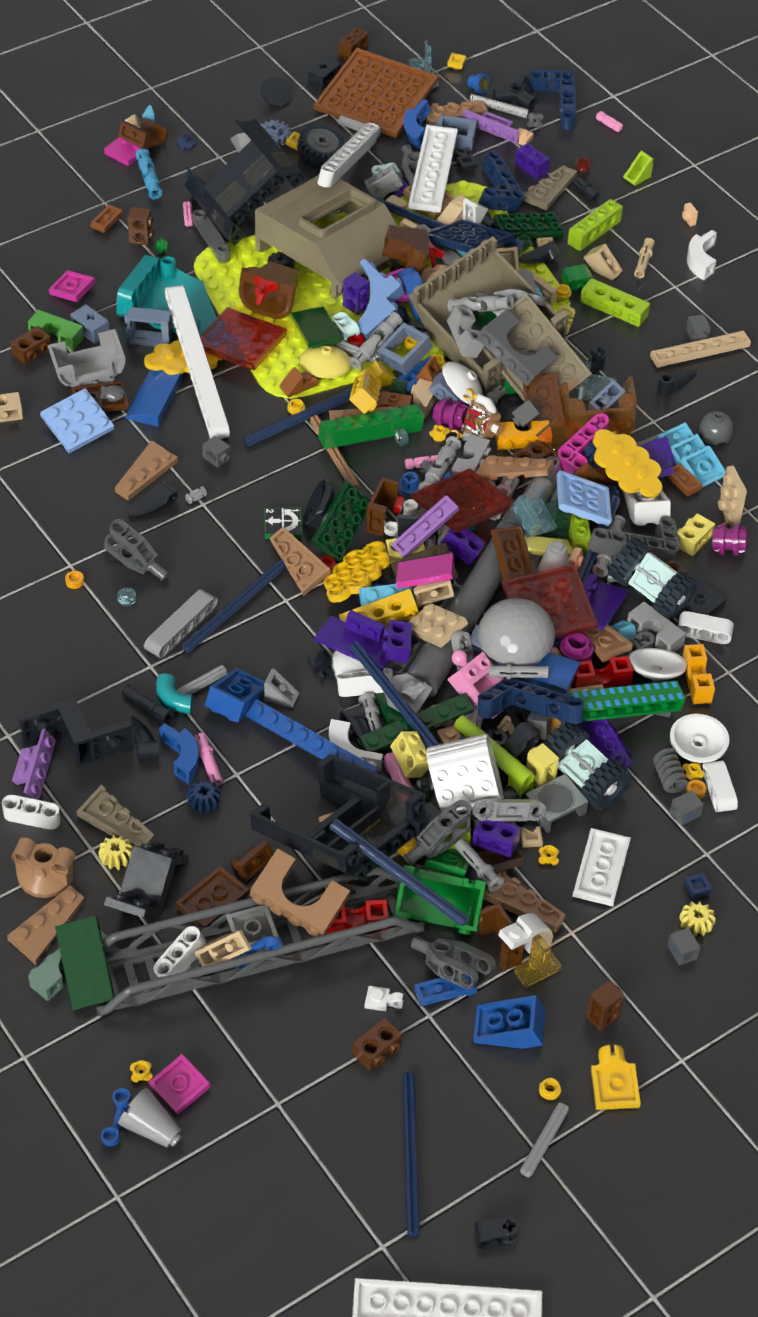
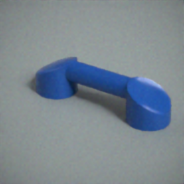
M264 936L250 945V950L235 958L253 954L263 947H266L267 951L279 949L283 946L282 940L276 936ZM250 963L237 966V968H238V969H243L244 967H246V966L249 965Z
M119 1088L113 1093V1101L117 1108L111 1127L105 1128L101 1133V1139L106 1146H115L121 1141L119 1135L121 1125L118 1124V1121L124 1111L129 1109V1104L132 1102L130 1092L125 1088Z

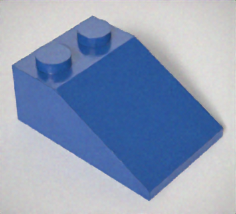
M235 668L210 686L205 706L215 713L226 716L230 721L238 723L246 717L245 714L256 699L259 701L263 696L265 681L239 668Z
M537 995L479 1004L476 1007L473 1041L478 1044L522 1049L543 1046L546 1009Z

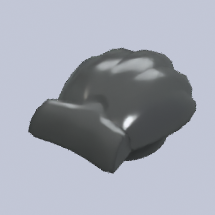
M118 385L102 386L100 388V399L116 402L125 395L124 389Z

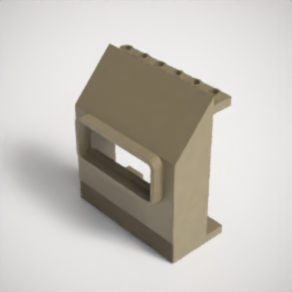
M318 175L255 210V250L261 253L271 246L331 281V296L337 298L343 294V280L356 272L366 280L369 279L359 263L364 258L369 263L372 262L377 267L379 273L400 261L382 256L389 225L397 226L384 203L341 179L332 187L320 186L317 183ZM336 209L349 214L324 229L312 224Z
M494 237L484 240L478 247L469 250L462 258H457L453 264L444 267L440 273L431 276L422 285L416 286L413 293L409 295L431 340L452 362L464 365L476 373L482 393L485 396L488 392H492L498 385H503L506 381L501 374L502 362L497 357L490 361L482 350L477 358L461 355L455 339L451 336L452 332L447 323V319L451 314L448 310V300L453 297L455 299L480 297L476 295L477 291L492 295L494 292L513 288L539 295L497 251V240ZM546 301L544 306L536 304L565 340L569 314L565 310L557 313Z

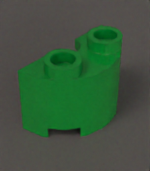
M582 264L564 268L560 282L569 286L571 292H577L580 287H584L594 277L587 265Z

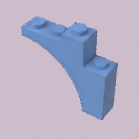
M364 258L359 263L363 272L369 278L371 295L367 309L357 322L360 334L368 340L377 327L389 318L391 312H396L399 315L397 311L399 308L394 302L404 294L402 288L404 285L398 278L395 279L392 275L386 277L383 272L379 273L377 267Z

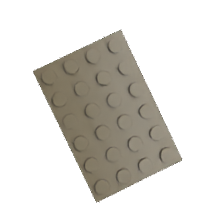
M525 294L514 303V308L510 312L520 322L515 330L507 336L508 343L516 352L522 355H533L546 345L558 357L551 368L542 375L557 373L561 400L588 379L592 373L528 294ZM484 346L482 351L491 361L495 356ZM501 363L502 376L525 403L522 381Z

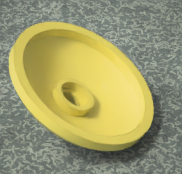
M323 345L316 349L307 348L300 356L301 367L306 372L317 377L336 378L345 375L351 369V364L349 363L350 356L336 346Z

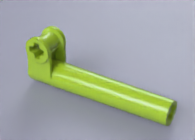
M465 715L460 716L454 724V727L466 738L486 734ZM489 736L497 766L508 775L507 787H514L521 798V795L526 791L533 790L535 775Z

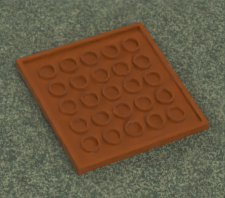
M356 48L314 103V109L337 118L345 116L365 124H377L380 127L379 129H381V133L397 138L404 128L403 122L409 108L414 110L420 101L427 97L438 82V75Z

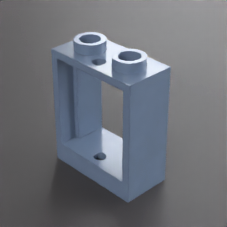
M440 115L439 121H436L435 126L458 129L457 132L468 133L467 136L457 135L454 150L463 151V148H465L467 151L472 152L477 130V120Z
M130 307L129 313L125 315V324H128L126 327V337L129 339V344L155 347L158 344L171 343V311ZM135 321L161 324L162 332L136 330Z
M403 323L377 350L380 361L407 375L432 348L431 338L427 333L418 331L414 326ZM408 336L418 343L402 358L393 353V351Z

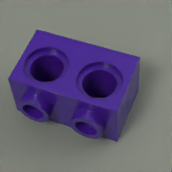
M529 143L516 149L515 165L536 180L548 174L549 157Z
M356 272L343 280V306L358 315L365 311L369 304L370 282Z
M459 521L454 523L440 542L441 544L446 543L448 550L468 566L479 555L486 544Z
M389 620L388 627H384L382 637L386 639L383 640L382 644L385 660L408 663L411 650L412 623Z
M479 820L473 832L474 846L510 858L520 839V827L504 821Z

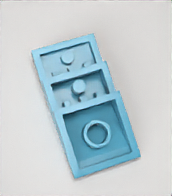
M686 422L656 437L658 439L667 436L675 464L681 463L702 484V488L723 478L726 471L711 447L705 446L698 434L693 435Z

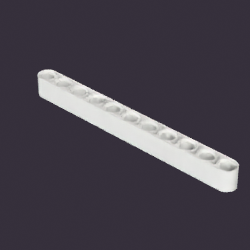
M366 123L321 166L317 183L323 187H332L376 143L380 127L374 123Z
M184 286L166 287L165 296L168 307L171 311L174 326L210 439L213 436L219 439L228 438L230 435L228 423Z

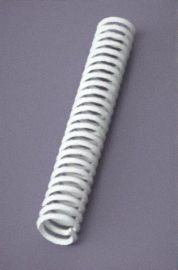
M471 94L470 101L480 100L487 108L527 118L528 109H521V107L517 106L514 108V105H505L503 102L498 103L496 100H489V98H482V96H473Z

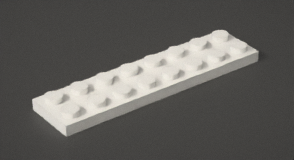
M426 125L410 195L409 209L441 213L458 129Z
M355 1278L353 1317H541L542 1291Z

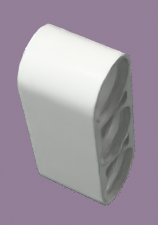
M686 611L680 614L678 627L686 633L685 637L728 644L732 638L734 624L728 619Z
M384 668L382 672L391 682L393 670ZM367 670L337 675L338 693L341 697L358 696L365 693H384Z
M725 762L703 763L704 780L715 811L737 810V797Z
M8 795L2 800L3 815L8 821L45 829H56L60 825L59 807L54 803L17 795Z
M187 927L154 965V972L158 978L183 972L196 959L194 952L206 944L205 938L197 927Z

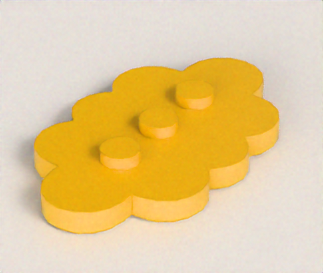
M201 339L210 370L217 367L219 360L226 357L227 348L222 344L215 343V346L214 343L208 344L206 340L203 341ZM179 340L171 344H158L154 348V353H150L144 358V364L150 370H163L165 373L173 375L184 372L189 373Z
M606 429L598 430L595 433L593 444L597 449L594 453V460L599 466L605 468L606 474L610 479L618 481L621 489L628 493L639 491L649 498H655L660 494L662 483L658 477L661 473V468L656 461L649 459V453L646 449L637 446L635 440L626 434L615 436Z
M371 542L362 550H353L344 556L343 562L334 566L332 569L333 573L324 580V586L330 602H342L350 597L351 594H359L358 590L360 588L370 587L371 582L382 575L381 570L390 564V558L386 553L387 549L383 542Z

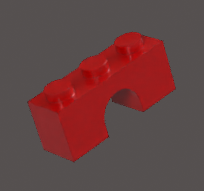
M629 656L610 658L609 664L601 669H594L591 660L581 661L572 683L573 688L603 684L604 688L631 685L633 668Z
M387 900L365 901V905L357 909L346 908L344 904L326 934L387 919Z

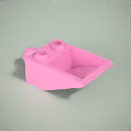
M456 650L453 652V663L460 665L462 668L449 677L448 681L459 695L466 693L470 702L478 708V695L504 680V678H489V665H494L484 652L476 656L469 663L464 651Z

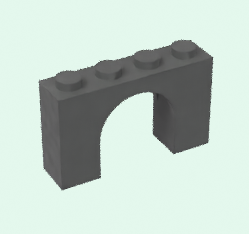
M507 309L484 327L477 339L526 386H529L551 368L558 357L546 345L533 355H522L516 352L509 345L507 336L515 330L520 321Z

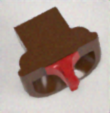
M389 225L384 239L382 256L403 261L404 269L414 267L421 277L428 256L433 268L435 267L434 256L443 258L444 251L432 245L427 235V230L424 228L408 230Z
M271 261L261 268H241L239 282L241 302L250 311L272 319L287 317L294 305L300 271Z

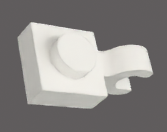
M369 986L365 1008L386 1011L387 1006L402 1009L403 994L398 992L390 994V989Z

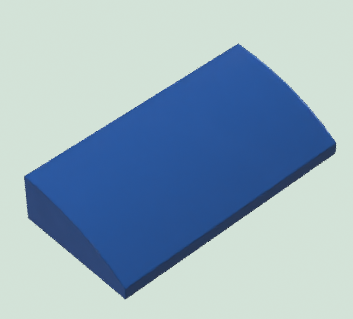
M150 370L125 419L159 427L182 382V374L173 375L167 374L163 370Z
M548 653L541 662L532 665L548 666V679H513L568 695L580 662ZM495 661L494 666H502L497 664V661Z

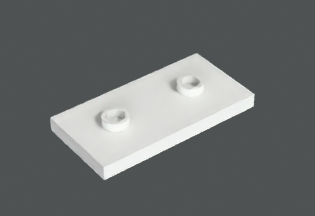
M591 828L573 897L613 906L630 837Z

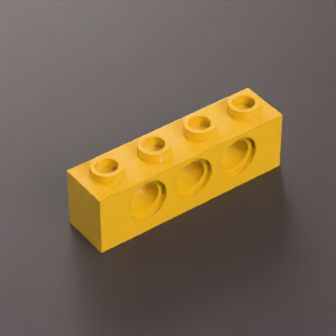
M366 367L355 377L349 400L364 414L368 410L371 412L377 406L382 380Z
M410 589L353 609L355 612L384 624L385 627H388L389 620L406 622L419 613ZM349 611L339 614L340 620L346 622Z

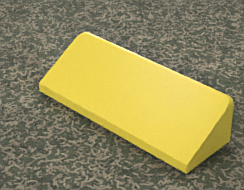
M524 535L528 552L531 555L543 556L549 543L553 541H560L566 545L568 558L573 552L569 541L566 539Z

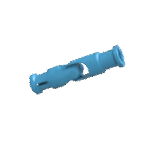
M139 149L136 152V158L139 160L138 164L142 171L145 186L149 190L148 195L151 199H159L163 191L159 187L160 182L152 159L149 156L150 153L148 149Z

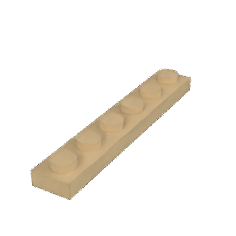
M744 331L651 351L650 357L656 367H662L750 347L751 341Z

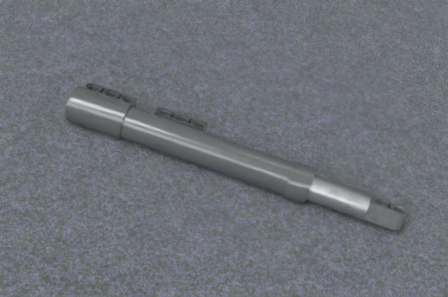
M551 456L546 458V460L554 461V468L548 476L534 477L515 508L507 510L497 528L522 525L524 535H533L537 526L535 520L557 485L556 475L561 470L558 457ZM493 539L487 545L463 586L451 583L454 597L432 603L466 618L468 625L461 631L468 632L469 635L503 581ZM411 634V650L408 663L391 661L388 668L393 670V677L408 673L420 681L426 682L427 685L433 688L428 698L433 697L454 665L452 661L453 647L451 640L440 648Z

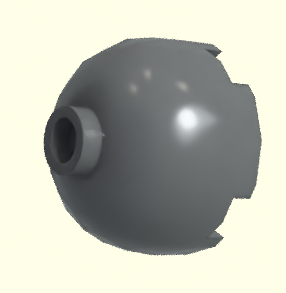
M720 411L707 413L701 419L698 433L702 436V440L715 446L718 443H728L732 439L734 431L732 419L729 415Z

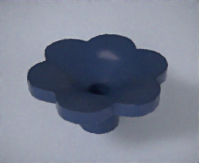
M184 134L176 141L180 149L190 150L193 146H196V141L193 137H189L188 134Z

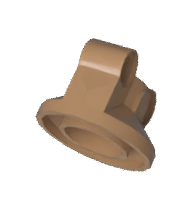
M25 837L19 839L11 858L15 862L19 886L26 893L34 897L49 898L59 895L73 882L75 874L74 859L76 855L71 849L66 847L57 849L47 843L36 844L33 840Z

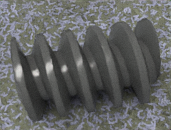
M666 748L659 751L654 756L653 762L663 784V789L668 793L681 792L687 787L688 781L676 755V750Z

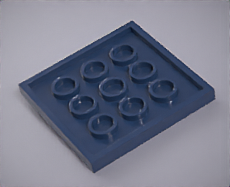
M464 219L427 231L430 242L467 253L491 237L497 240V247L507 245L515 240V234Z

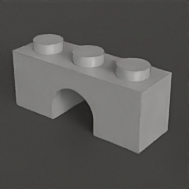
M456 305L447 319V323L461 355L477 358L484 347L477 339L481 331L471 329L476 320L471 308Z
M472 434L469 435L464 445V459L458 457L451 470V474H456V479L464 482L463 486L471 488L475 481V473L486 457L490 456L492 451L490 440Z
M643 602L629 612L627 622L635 625L637 634L644 631L658 633L654 647L675 653L684 646L686 633L670 622L669 619L662 616L652 606Z

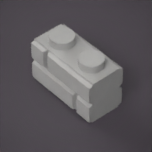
M393 165L365 180L366 187L371 195L381 199H385L389 193L396 192L403 186L402 179Z

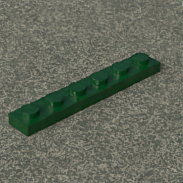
M464 693L416 714L430 731L454 721L462 715L466 716L473 713L474 707L467 694ZM403 718L360 736L359 740L365 751L377 753L389 748L401 732L414 730L406 719Z

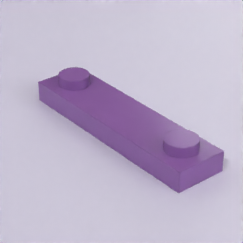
M446 495L391 544L392 547L403 558L408 557L460 510L459 507Z

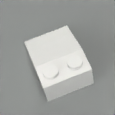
M623 491L630 519L634 524L638 526H645L647 523L658 525L661 517H670V500L663 491L654 498L646 497L639 491L636 493Z

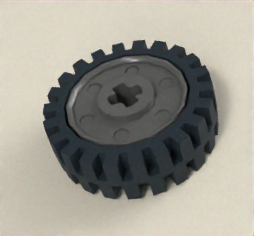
M314 124L313 126L308 125V128L305 127L300 133L297 144L298 153L301 158H304L306 162L310 161L309 164L311 165L316 163L317 167L324 165L345 144V140H343V136L340 135L339 131L335 132L336 129L334 128L329 129L330 126L328 125L324 127V124H320V126Z

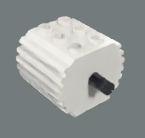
M488 734L427 748V761L431 777L426 778V782H422L421 779L417 780V788L420 792L424 791V787H427L428 790L435 789L441 813L458 800L469 802L472 810L473 805L478 800L504 798L501 778ZM462 806L456 809L457 813L468 811Z

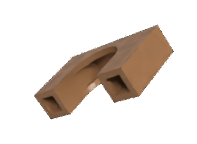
M277 848L252 886L250 896L257 904L268 906L274 914L283 915L293 925H300L307 929L310 935L314 937L325 935L348 900L350 890L332 880L316 903L309 906H298L291 903L284 896L282 885L294 868L296 859Z

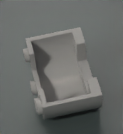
M115 329L98 333L100 346L67 354L65 341L48 345L57 376L66 387L113 382L115 380L114 377L118 373L121 374L125 365V355Z

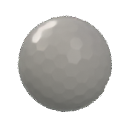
M522 598L502 600L491 606L482 617L478 628V641L481 650L487 657L497 661V664L507 666V664H511V666L535 665L551 652L555 640V628L549 614L537 603Z

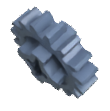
M270 120L269 123L265 121V124H261L277 144L284 145V142L291 135V128H289V124L285 125L284 121L279 123V120Z

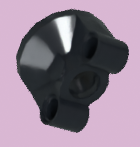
M323 478L314 489L304 512V525L318 528L340 489L331 480Z

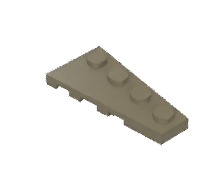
M566 166L560 167L549 174L547 179L543 178L540 180L538 185L529 187L528 191L524 193L523 201L547 210L577 176V171Z
M102 785L77 810L78 817L111 836L114 835L116 838H119L122 835L124 840L129 839L132 847L155 840L154 834L138 819H135L126 807L123 808L113 795L107 793L106 788Z

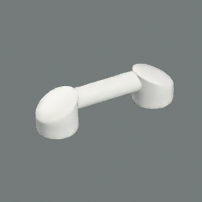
M412 499L406 500L404 502L403 515H416L418 512L417 501ZM398 521L387 522L384 527V533L395 537L398 534Z

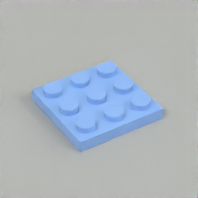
M86 388L40 412L42 419L69 454L114 430L113 423Z
M559 470L556 475L559 509L566 513L569 512L581 518L595 521L597 524L609 526L612 522L609 487Z

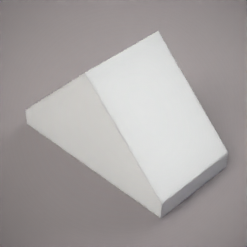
M463 199V219L481 224L488 209L475 201Z

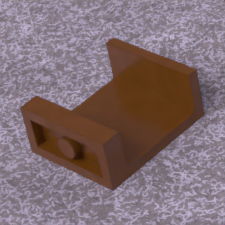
M142 117L140 128L127 121H121L118 137L144 149L165 144L169 129Z
M381 478L367 506L366 532L384 536L387 507L394 509L399 493V482Z
M500 903L493 906L489 905L481 910L478 931L480 937L493 931L499 937L501 929L513 924ZM500 938L502 946L499 967L505 972L522 963L524 944L511 950Z

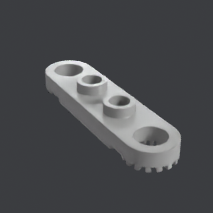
M481 799L473 805L472 813L481 821H539L546 814V806L537 799ZM486 805V811L480 814L481 807L483 808ZM539 806V810L532 814V809L534 810V808Z

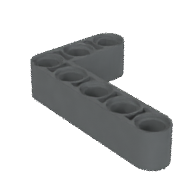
M668 516L660 518L654 532L655 537L595 528L588 543V548L593 552L617 556V553L622 550L623 546H626L628 541L637 537L651 547L653 550L652 554L664 563H667L670 559L675 560L680 546L676 523Z

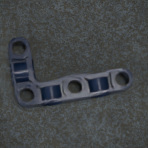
M531 71L529 88L533 91L559 92L561 128L572 130L575 126L576 117L574 74L569 71Z
M488 151L482 168L494 188H484L478 203L488 210L518 211L525 195L501 156L494 151Z
M513 678L504 679L478 695V716L481 718H492L502 712V710L513 705L571 724H578L584 720L582 699Z

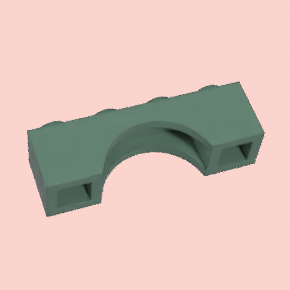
M101 931L102 940L104 941L108 935ZM60 948L54 953L49 954L41 965L34 967L28 975L30 987L47 1001L63 989L61 972L64 967Z

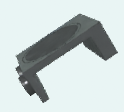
M566 774L527 792L525 795V799H537L546 806L545 816H542V819H539V821L536 820L537 825L540 828L542 827L546 833L550 832L553 821L573 811H576L579 816L587 812L588 800ZM539 806L534 808V810L532 809V814L539 810Z

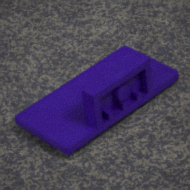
M667 436L639 446L647 450L649 459L659 464L661 473L658 479L674 473L672 467L676 464Z
M590 573L577 592L576 605L570 613L569 619L604 630L627 597L629 591L597 581V575Z
M353 610L348 612L346 622L330 616L314 637V641L356 660L358 659L350 650V644L358 641L382 671L389 663V660H385V652H382L384 640L382 636L385 625Z
M607 719L578 723L589 734V742L608 760L615 759L626 769L633 765L631 760L633 756L616 728Z

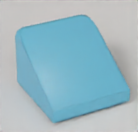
M148 105L142 117L155 122L152 106Z
M625 620L610 626L627 640L637 635L635 625Z

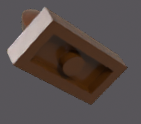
M263 840L257 846L249 847L248 853L244 857L231 859V864L238 871L240 879L247 882L268 864L274 853L270 843Z

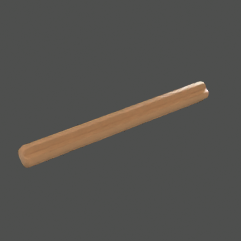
M318 415L311 416L310 423L318 434L321 419ZM338 447L328 448L327 451L344 480L349 481L359 489V482Z

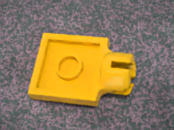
M610 1045L603 1046L598 1052L599 1064L591 1066L596 1110L640 1108L641 1103L635 1063L630 1064L625 1061L624 1050L621 1046L614 1045V1052L612 1053Z

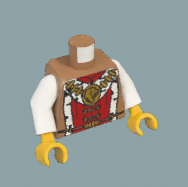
M467 388L465 391L469 392L471 396L464 394L463 398L467 401L471 400L461 429L463 433H460L457 429H453L451 432H456L457 438H461L462 441H467L470 434L485 439L493 438L495 434L500 435L504 427L498 424L501 415L496 411L493 401L479 393L476 395L472 388Z

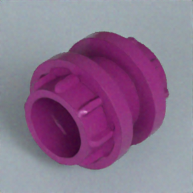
M444 398L436 403L433 410V420L438 426L441 425L446 428L449 425L450 430L462 429L468 407L463 401L457 400L453 404L452 399Z
M721 523V526H716L713 529V550L720 552V555H725L726 550H733L734 556L745 553L748 546V529L736 523L734 529L727 528L726 523Z
M572 633L561 640L560 653L562 657L578 662L592 661L594 646L592 641L584 634Z

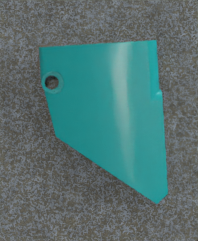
M145 255L118 289L117 315L125 317L129 313L130 307L170 311L165 296V288L183 285L200 339L211 340L214 343L228 341L225 338L226 335L220 324H217L219 321L212 308L203 281L175 268L176 260L172 257L157 258ZM171 316L172 332L177 333ZM150 323L152 327L162 330L161 324Z

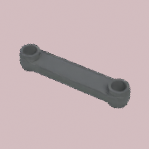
M204 210L194 211V226L202 235L217 261L220 263L228 262L231 257L229 246Z

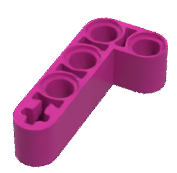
M599 413L595 415L558 450L561 469L581 478L587 476L588 461L584 457V450L589 443H593V437L598 430H609V417L606 414Z

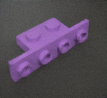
M466 109L463 111V118L477 120V128L508 141L519 142V131L512 128V121L487 111L482 116Z
M42 729L36 746L21 749L12 779L16 785L26 783L23 793L28 798L36 800L40 798L56 743L54 737L46 729Z

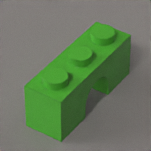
M37 310L28 321V330L38 326L48 335L58 334V343L65 341L66 348L73 351L84 339L82 325L41 310Z

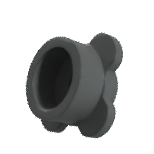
M529 113L527 126L540 129L543 125L541 123L543 115L541 113Z

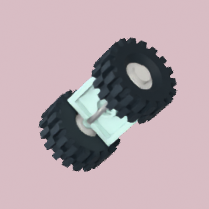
M637 537L628 541L626 546H623L622 550L617 553V557L613 559V563L608 570L609 575L623 586L628 584L633 586L654 602L653 608L657 612L672 620L690 602L691 597L695 594L694 591L697 590L698 583L683 571L676 572L653 555L652 548Z
M565 722L563 725L561 723L559 728L552 730L553 733L547 736L548 739L543 742L546 747L559 757L557 770L566 774L582 790L581 794L596 810H603L604 807L608 808L610 804H614L615 800L619 799L621 794L627 790L626 787L629 786V781L632 779L631 773L617 760H608L589 742V734L578 724Z

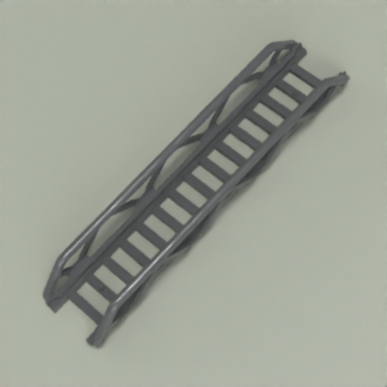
M376 867L367 874V877L372 875L380 877L369 886L361 887L346 883L358 878L349 874H343L282 891L285 897L305 893L293 902V904L299 906V904L322 888L328 887L333 880L346 889L356 891V894L350 895L346 901V908L355 909L364 906L365 901L387 900V905L392 915L391 918L301 940L297 926L290 923L288 918L283 915H272L275 928L287 926L293 942L272 951L264 950L237 958L233 957L232 959L200 967L196 957L190 964L191 970L158 978L154 972V960L159 959L174 941L137 950L139 944L161 929L172 927L185 930L187 927L194 925L184 923L223 913L226 914L214 921L209 927H194L199 929L206 940V944L223 935L232 933L230 926L219 929L218 925L227 920V914L235 913L251 906H261L254 902L252 898L115 932L103 941L105 952L113 953L112 957L107 958L115 997L107 1004L97 1006L96 1011L98 1015L105 1016L114 1010L143 1005L156 999L210 985L227 983L240 977L294 963L307 962L320 956L374 942L387 941L400 935L416 932V934L424 932L425 923H415L393 915L399 880L383 868ZM385 879L396 882V884L381 888L378 886ZM396 925V927H394V928H390V929H386V930H385V929H384V930H378V929H382V928H386V927H390V926ZM376 930L375 933H371V934H367V935L365 934V933H367V932H371V931ZM143 934L127 948L111 947L118 940ZM316 946L314 949L305 951L306 948ZM296 951L295 954L285 956L286 953ZM145 962L150 980L138 983L133 965ZM250 963L249 965H247V966L244 967L243 969H238V968H237V966ZM233 967L236 968V969H233V970H229V971L224 972L225 969H229V968H233ZM124 968L129 986L119 993L112 971ZM215 972L214 975L203 977V975ZM152 988H153V991L141 993V991H145V990H149V989H152Z

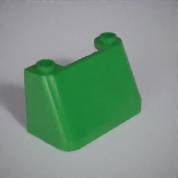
M408 865L402 866L469 918L464 926H459L401 881L398 883L393 915L406 920L414 919L458 928V933L470 935L471 931H477L486 882L425 871L424 869L417 870L415 867Z

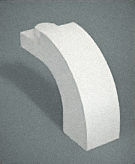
M713 230L702 237L696 234L689 243L688 267L702 280L708 278L715 271L716 260L705 253L715 246L717 233Z
M331 719L328 740L377 767L379 772H381L383 754L355 748L349 742L350 722Z
M529 913L519 916L516 923L501 929L499 937L511 950L524 944L526 951L532 957H536L549 950L553 933L536 914Z

